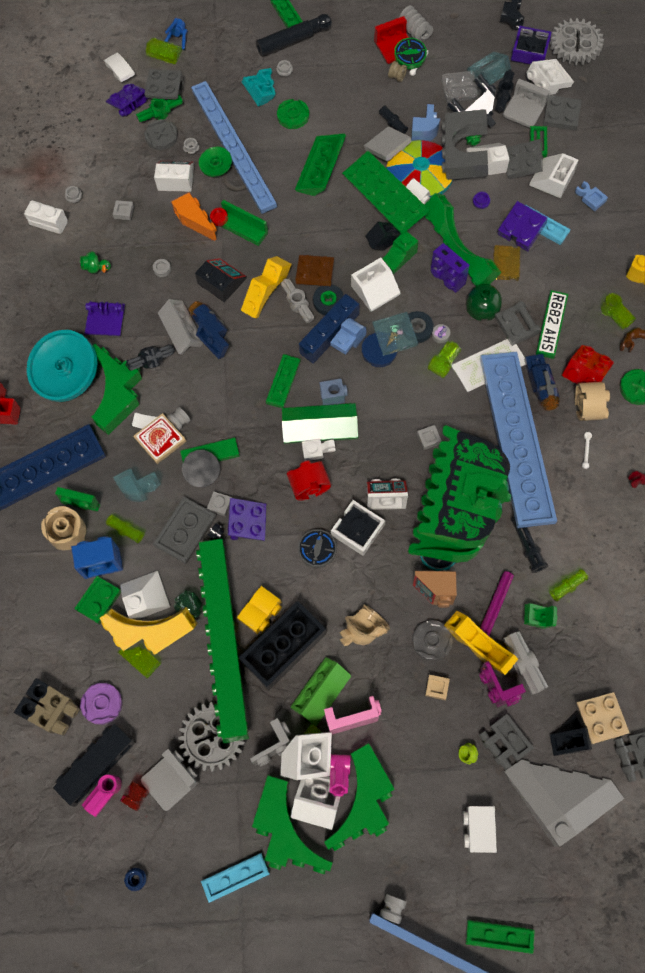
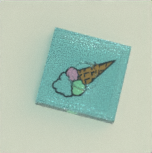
M407 312L372 322L383 356L418 346Z

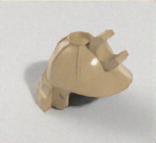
M364 604L363 608L356 615L345 617L347 629L340 632V635L343 637L340 641L344 646L351 644L352 641L355 644L366 645L371 643L376 637L386 634L390 630V626L376 611Z

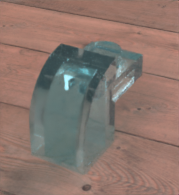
M131 468L113 477L122 494L133 502L146 501L147 498L144 493L152 492L161 485L155 472L138 481Z

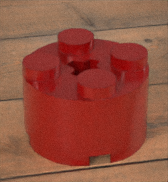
M310 460L300 463L299 468L286 473L294 496L298 501L310 499L309 495L313 494L316 497L320 496L331 488L330 479L322 461L311 463Z

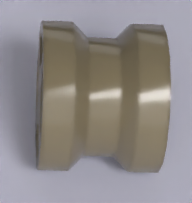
M394 61L390 66L388 77L391 79L396 78L397 81L402 82L406 75L407 66L399 65L398 62Z

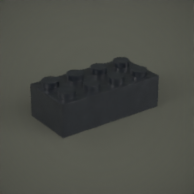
M297 601L239 657V660L269 691L327 634L326 628Z

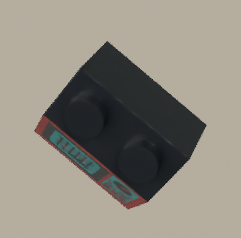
M220 258L205 261L195 272L197 284L224 303L247 279V276Z

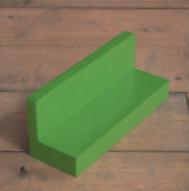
M325 658L290 708L317 726L325 715L324 709L330 708L351 675L337 662Z

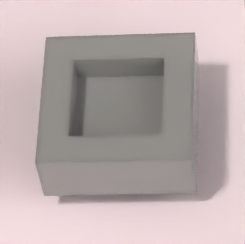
M116 200L113 211L114 219L131 220L134 208L133 202Z
M435 425L417 431V436L423 450L437 446L442 442Z
M213 492L207 509L226 517L230 498L232 497Z

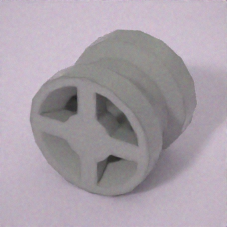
M180 407L175 410V413L167 416L177 430H180L183 424L191 421Z

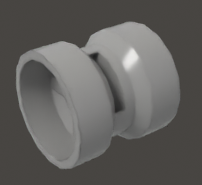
M386 894L384 899L385 906L381 909L379 916L400 924L402 919L401 912L405 909L407 902Z

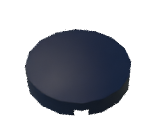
M374 333L365 338L362 344V356L371 366L385 367L395 360L398 352L396 341L386 349L390 335Z

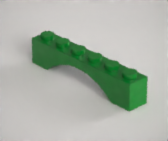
M434 193L425 203L429 210L425 215L426 219L432 222L434 230L443 237L444 244L470 265L468 273L472 277L471 281L476 286L491 284L502 272L492 259H486L474 254L463 244L455 227L454 207L445 195Z

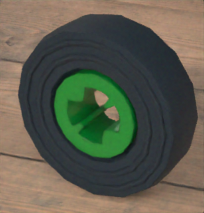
M335 285L317 288L313 294V305L317 312L326 315L344 296L342 290ZM327 298L329 300L330 298H332V302H326L325 299Z

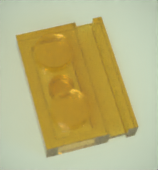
M495 245L493 262L502 272L496 280L516 279L518 281L520 276V247L512 248V246Z

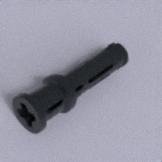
M513 516L511 521L525 549L524 557L528 558L532 567L531 572L537 573L546 569L548 564L544 562L540 553L541 548L535 545L528 527L522 528L527 538L526 540L521 528H517L515 516Z

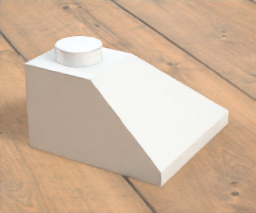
M495 143L466 148V152L487 150L488 175L507 172L509 156L506 145Z
M158 571L120 585L122 599L128 617L138 620L170 607Z

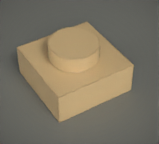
M429 675L425 696L446 700L450 679Z

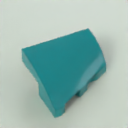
M271 68L258 70L257 75L243 77L242 84L257 106L264 105L275 97L274 81L271 79Z

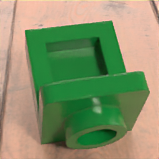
M531 603L525 604V625L542 629L556 626L558 618L556 606L543 607Z

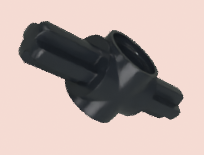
M511 69L505 71L503 80L498 85L495 109L499 113L505 111L506 104L512 96L514 72Z
M171 344L161 348L156 346L146 347L140 350L137 357L127 360L125 365L130 371L139 367L145 369L154 368L161 365L160 362H162L163 358L173 355L175 349Z

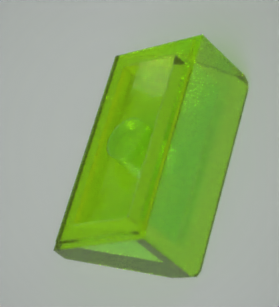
M151 38L146 43L147 56L172 64L177 63L182 47L156 38Z

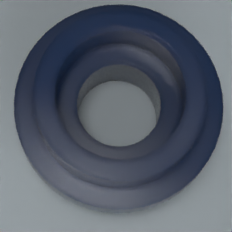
M132 868L126 873L124 882L129 890L138 891L145 886L147 877L142 869ZM134 875L139 876L140 880L137 884L132 881Z

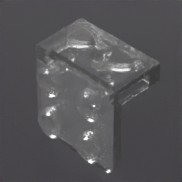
M473 71L442 75L446 103L452 102L454 98L457 101L479 99L481 90L473 82L475 79Z

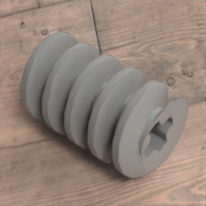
M412 5L407 6L401 12L400 17L405 16L407 20L406 30L413 38L424 42L431 36L433 27Z

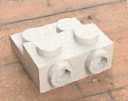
M557 59L532 62L526 72L528 79L535 85L549 90V95L556 94L561 88L571 87L574 83Z

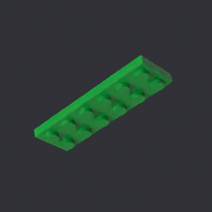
M369 151L365 152L342 173L401 235L429 212L428 208Z

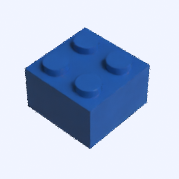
M99 537L97 541H82L75 546H71L75 570L84 579L123 570L120 550L111 537Z

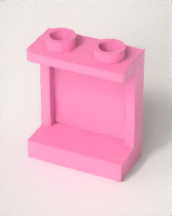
M370 696L368 700L370 710L335 719L332 707L324 709L329 732H332L333 735L377 722L382 712L379 700H374V697Z

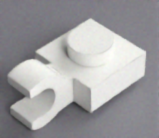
M320 438L302 441L305 461L322 459L323 453L336 451L334 440H327L324 443H321Z

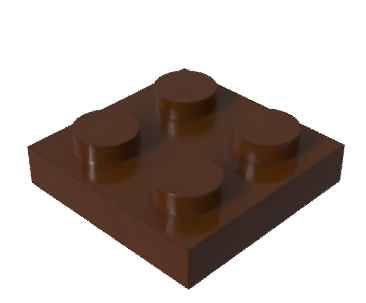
M299 255L295 278L296 284L331 286L334 257Z

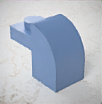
M427 104L426 118L413 117L411 141H431L437 136L440 118H437V112H434L433 104Z
M351 318L346 319L341 324L340 331L330 342L331 346L346 355L352 346L357 348L364 339L366 327Z

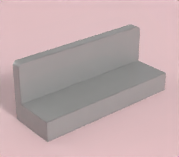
M168 299L158 312V315L178 354L183 355L190 346L201 347L203 342L196 336L198 329L183 301Z

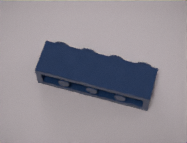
M345 294L299 343L300 355L314 364L331 346L330 342L340 331L341 324L348 318L355 320L359 316L360 304Z

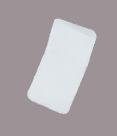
M135 413L132 426L143 429L157 417Z

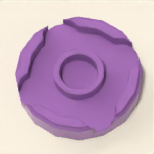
M97 683L90 686L85 694H83L80 708L83 716L88 721L97 725H105L118 717L122 709V698L120 692L114 686L107 683Z

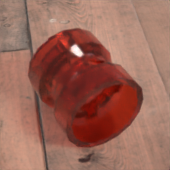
M131 781L128 786L129 794H123L120 801L133 810L138 811L141 807L139 801L146 798L149 792Z

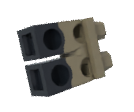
M35 678L26 695L42 703L43 707L24 696L13 713L52 734L57 733L64 736L69 729V725L62 722V719L66 714L75 718L80 708L73 703V700L38 678Z

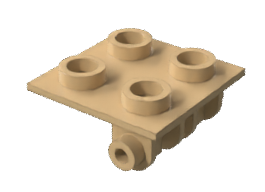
M614 692L577 702L583 722L588 728L592 744L629 733Z

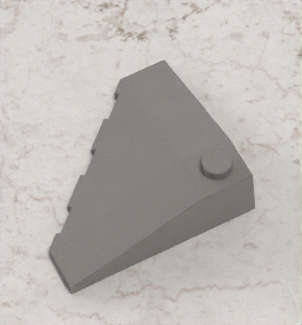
M520 760L504 771L554 847L562 846L624 799L614 783L605 778L600 780L591 778L583 773L560 771L559 768L552 766H537L525 760Z

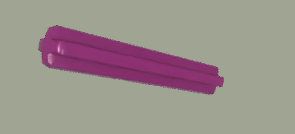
M508 571L502 574L480 627L488 636L492 631L514 577Z

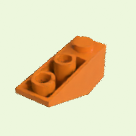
M187 193L171 201L174 213L183 225L214 241L216 240V227L213 222L210 223L208 221L205 210L199 208L200 204L196 197L193 198L190 193Z

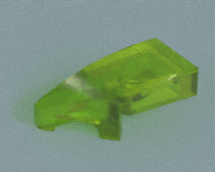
M135 647L132 650L123 651L121 649L118 651L124 659L147 679L161 664L147 650H142L140 647Z

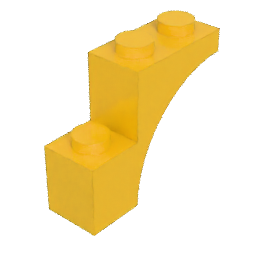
M278 256L267 259L262 275L252 278L241 311L255 319L258 318L271 293L287 278L292 264Z
M456 611L445 623V628L457 641L468 646L483 663L489 661L492 668L504 675L518 661V658L513 653L491 639L463 613Z

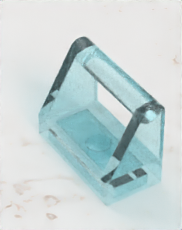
M492 52L468 67L467 70L474 78H478L482 73L491 85L502 78L505 71L511 69L509 56ZM493 60L492 63H490L489 65H487V66H485L484 68L480 69L482 66H484L485 64H487V63H489L490 61Z

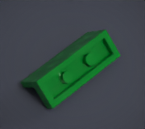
M222 200L221 206L227 212L228 221L220 227L259 246L268 234L267 222Z

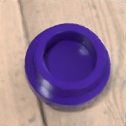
M478 192L473 197V204L477 208L484 209L489 206L490 197L486 192Z

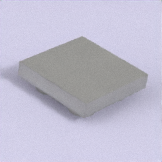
M387 127L366 143L364 148L365 151H369L371 154L388 161L398 152L405 149L412 141L410 136Z

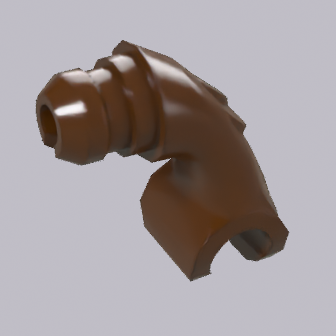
M637 327L628 332L621 343L620 351H623L626 347L629 350L628 352L631 353L635 345L632 339H645V330Z

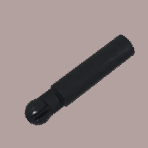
M320 14L317 18L309 21L305 20L256 40L257 50L260 56L263 57L312 37L317 32L326 31L332 25L331 17L328 14Z

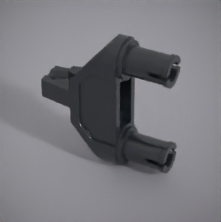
M481 73L478 78L476 77L473 80L483 92L477 101L468 109H464L454 98L452 99L453 104L450 101L447 106L452 112L486 109L487 125L492 128L496 124L491 117L494 114L492 109L496 87L490 85Z

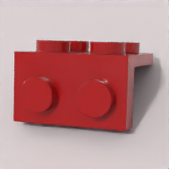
M405 16L375 26L374 42L388 64L396 61L394 51L397 43L402 39L409 38L406 34L407 20Z
M581 345L571 358L562 376L577 385L578 383L602 382L614 362L608 356L596 352L592 347Z

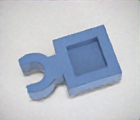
M585 181L581 186L584 189L577 187L575 190L577 195L583 196L582 201L593 211H596L608 199L596 187L590 189L589 184Z

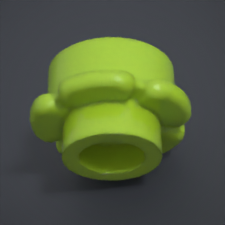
M471 743L461 746L459 749L460 760L466 764L475 763L478 759L477 748L471 745Z

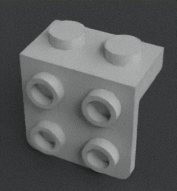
M518 79L514 95L506 107L503 117L529 128L534 126L547 104L550 91Z
M277 718L270 722L280 742L250 758L255 766L260 765L262 767L272 761L271 757L276 754L281 756L282 752L291 742L288 736L292 734L284 721L280 722Z
M167 749L162 754L164 758L141 778V783L164 811H169L198 784V781L195 779L197 774L190 766L186 768L183 765L182 761L184 759L176 750L173 752Z

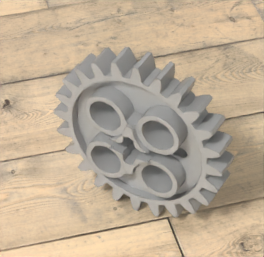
M571 18L569 22L563 20V24L558 23V26L554 27L551 33L550 49H554L553 54H558V59L563 58L562 62L569 60V64L573 61L575 65L578 62L584 65L586 60L590 63L591 59L595 60L596 56L600 55L604 45L603 34L600 33L601 29H595L596 24L591 26V21L585 23V19L579 22L578 18L574 22Z
M210 702L209 708L202 704L201 711L195 707V715L193 716L188 713L187 715L190 720L182 721L186 728L179 729V731L184 733V736L178 737L179 740L184 741V744L179 746L180 749H186L183 756H190L188 760L190 764L196 761L195 768L197 769L203 765L202 769L205 772L209 766L211 772H215L216 766L222 771L224 763L231 767L230 760H238L235 754H242L243 751L239 749V746H244L246 743L243 741L230 742V746L227 749H222V737L218 738L216 736L214 741L207 739L199 744H195L196 740L211 737V732L218 735L215 722L219 719V716L216 717L213 702ZM203 725L204 733L197 736L195 733L196 727ZM204 745H209L210 753L202 756L201 748Z

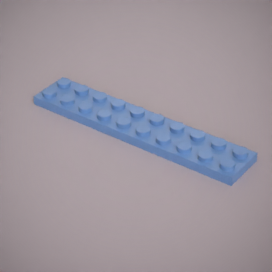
M518 353L481 355L480 362L499 448L510 462L507 482L517 528L556 524L557 517Z

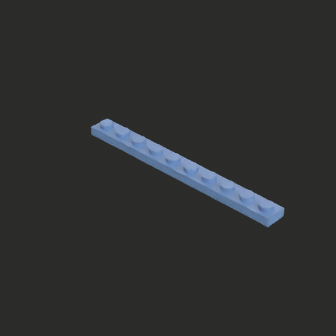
M204 81L192 86L191 89L221 144L230 152L232 163L261 214L276 208L277 204L208 83Z

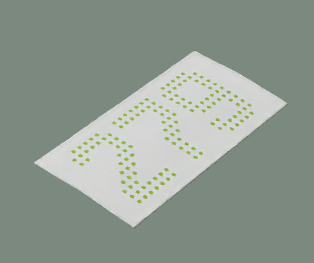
M508 339L451 366L467 392L485 384L480 362L481 355L517 352L520 366L525 365V357L516 344L512 346Z

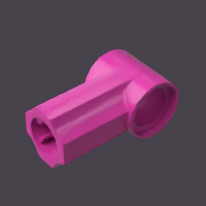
M331 754L329 792L334 794V796H343L348 793L351 755Z
M116 775L102 776L98 781V785L82 804L83 808L89 814L97 817L113 795L120 791L122 786L121 779ZM112 779L114 787L109 791L106 788V782Z

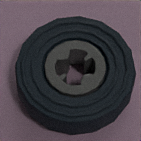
M419 311L406 315L401 326V330L404 332L403 336L412 343L427 341L431 337L434 328L431 317ZM417 325H420V328L416 330L415 327Z

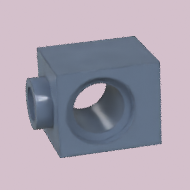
M342 379L319 382L323 405L345 403V396H348L346 385L342 384ZM331 391H337L338 393H337V394H331L330 392H331Z

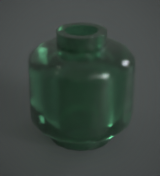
M185 590L174 599L173 607L176 612L186 607L194 619L202 613L200 609L203 607V602L194 591L188 592Z

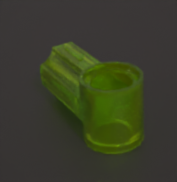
M610 293L607 295L601 305L602 313L606 316H611L623 330L628 328L636 318L622 304V298L618 294Z
M448 341L438 356L435 355L432 358L427 369L441 378H445L451 369L452 363L461 352V348L457 343Z

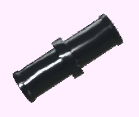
M386 105L379 110V114L388 122L389 127H393L395 130L406 134L408 127L403 124L397 114L389 110Z

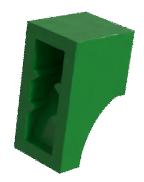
M407 231L393 241L391 249L383 258V261L393 274L408 262L418 250L419 241Z

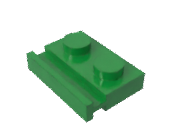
M57 487L55 495L60 499L61 503L86 510L99 511L100 504H98L95 496Z
M96 576L74 609L100 625V617L110 610L121 594V590Z

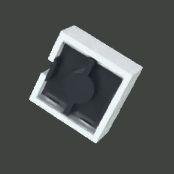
M352 500L344 511V518H339L332 528L331 535L364 556L385 526V520Z

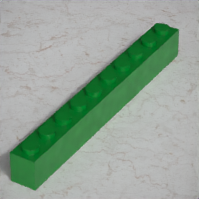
M222 539L199 542V549L196 550L197 560L201 561L202 567L198 568L200 580L203 579L204 586H200L202 598L206 600V605H203L204 617H208L205 631L206 636H210L211 642L207 644L208 655L212 656L213 663H209L211 676H215V683H212L213 696H217L218 702L214 704L216 717L219 716L220 724L217 725L218 738L222 737L224 743L249 739L224 543Z

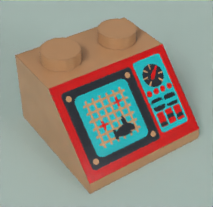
M415 571L413 586L432 605H438L439 608H448L450 605H453L457 596L456 572Z

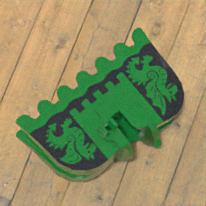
M445 425L442 429V434L449 438L450 441L440 442L439 449L435 448L432 452V456L436 460L435 464H431L428 468L432 476L431 479L426 480L425 488L428 489V492L421 498V503L425 507L417 514L418 521L422 523L413 530V536L419 539L420 543L411 544L408 548V554L454 563L468 562L478 555L494 529L495 523L501 518L502 504L511 500V494L508 493V482L506 481L510 472V462L504 452L493 443Z

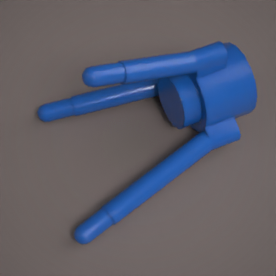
M175 18L165 31L168 35L160 46L158 54L162 52L172 35L176 37L182 35V49H185L187 29H185L183 20Z

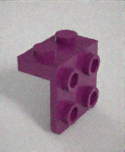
M484 662L480 668L479 676L482 683L488 686V696L492 704L495 703L498 708L505 704L510 707L519 703L522 699L521 696L526 692L523 684L502 691L490 662Z

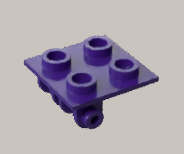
M130 83L124 85L118 93H113L106 100V103L120 109L118 112L123 117L134 111L135 107L139 108V106L146 103L148 98L145 97V89Z
M92 301L86 303L88 315L85 334L120 336L125 304L119 302L97 303Z
M230 498L228 536H231L230 539L238 540V537L265 541L266 504Z

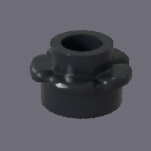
M215 523L207 534L211 540L214 538L217 540L224 533V530H222L223 525L220 526L218 523Z

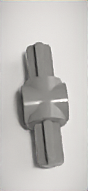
M284 279L281 282V286L287 294L286 299L290 303L291 310L300 313L305 323H311L314 320V315L308 308L309 303L305 298V293L300 289H296L290 279Z

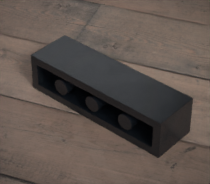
M113 724L106 727L102 732L103 736L97 742L94 741L87 747V753L82 758L78 757L71 764L72 768L57 778V784L53 789L69 806L76 807L96 786L99 779L106 775L135 744L118 725Z

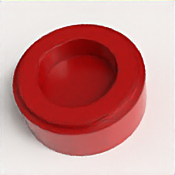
M215 208L210 213V219L215 226H223L228 221V215L225 209Z

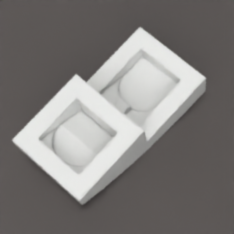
M115 53L104 60L106 66L113 71L114 76L120 82L135 75L132 68L119 53Z

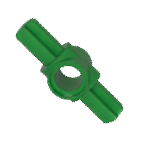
M178 95L177 99L153 98L149 108L137 113L136 117L139 122L152 117L157 120H164L168 117L170 109L183 103L180 95Z

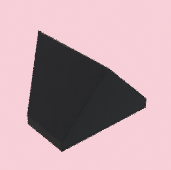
M577 710L550 735L554 756L582 753L592 749L588 728Z

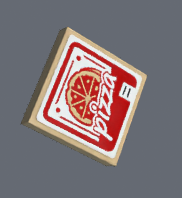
M163 413L133 436L156 464H159L187 442Z

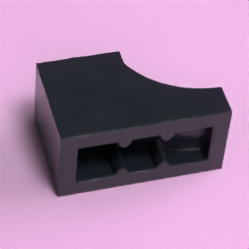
M377 221L365 237L372 249L385 251L386 248L393 245V241L401 234L390 223Z

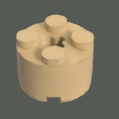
M604 382L578 383V386H576L575 405H578L580 410L576 411L579 421L608 418L609 412L606 402L610 400L609 390H605Z
M59 506L51 509L41 524L43 535L56 549L71 550V546H75L77 543L85 540L86 525L78 513L69 507Z

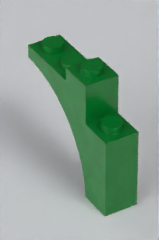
M94 344L93 347L97 360L104 369L105 391L98 409L91 418L102 431L109 435L139 406L138 396L131 389L142 380V377L139 373V368L131 371L128 370L125 365L126 360L121 363L117 358H111L109 352L104 347L99 348Z
M369 743L351 753L357 775L356 798L345 823L333 836L324 841L328 850L333 848L335 852L345 846L344 840L352 837L353 840L364 834L363 829L365 828L369 835L375 834L376 837L387 831L386 826L389 823L377 800L380 799L381 802H384L393 796L391 792L395 789Z
M267 776L252 825L253 828L257 829V834L268 837L269 833H272L265 861L269 862V867L281 870V867H287L288 860L292 859L293 865L304 868L305 864L313 866L312 871L325 875L326 870L331 871L333 862L325 860L311 851L299 838L292 825L287 805L289 782Z

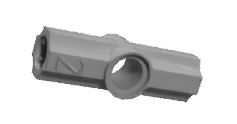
M518 631L505 637L503 641L508 651L518 658V661L513 666L516 672L522 676L531 695L547 689L548 685L538 668V660L535 654L529 651L521 633Z

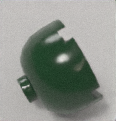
M490 284L477 285L471 289L467 296L466 310L476 320H492L495 318V314L501 310V294L496 287Z

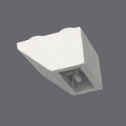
M563 153L543 158V172L535 173L529 185L561 198L575 173L579 160Z
M382 258L377 259L351 275V287L371 312L400 295V290L393 273Z

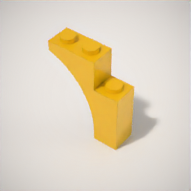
M187 607L172 616L154 621L131 619L113 609H110L100 617L103 628L110 632L116 646L120 647L123 651L143 639L146 648L152 651L154 655L192 631L198 624Z

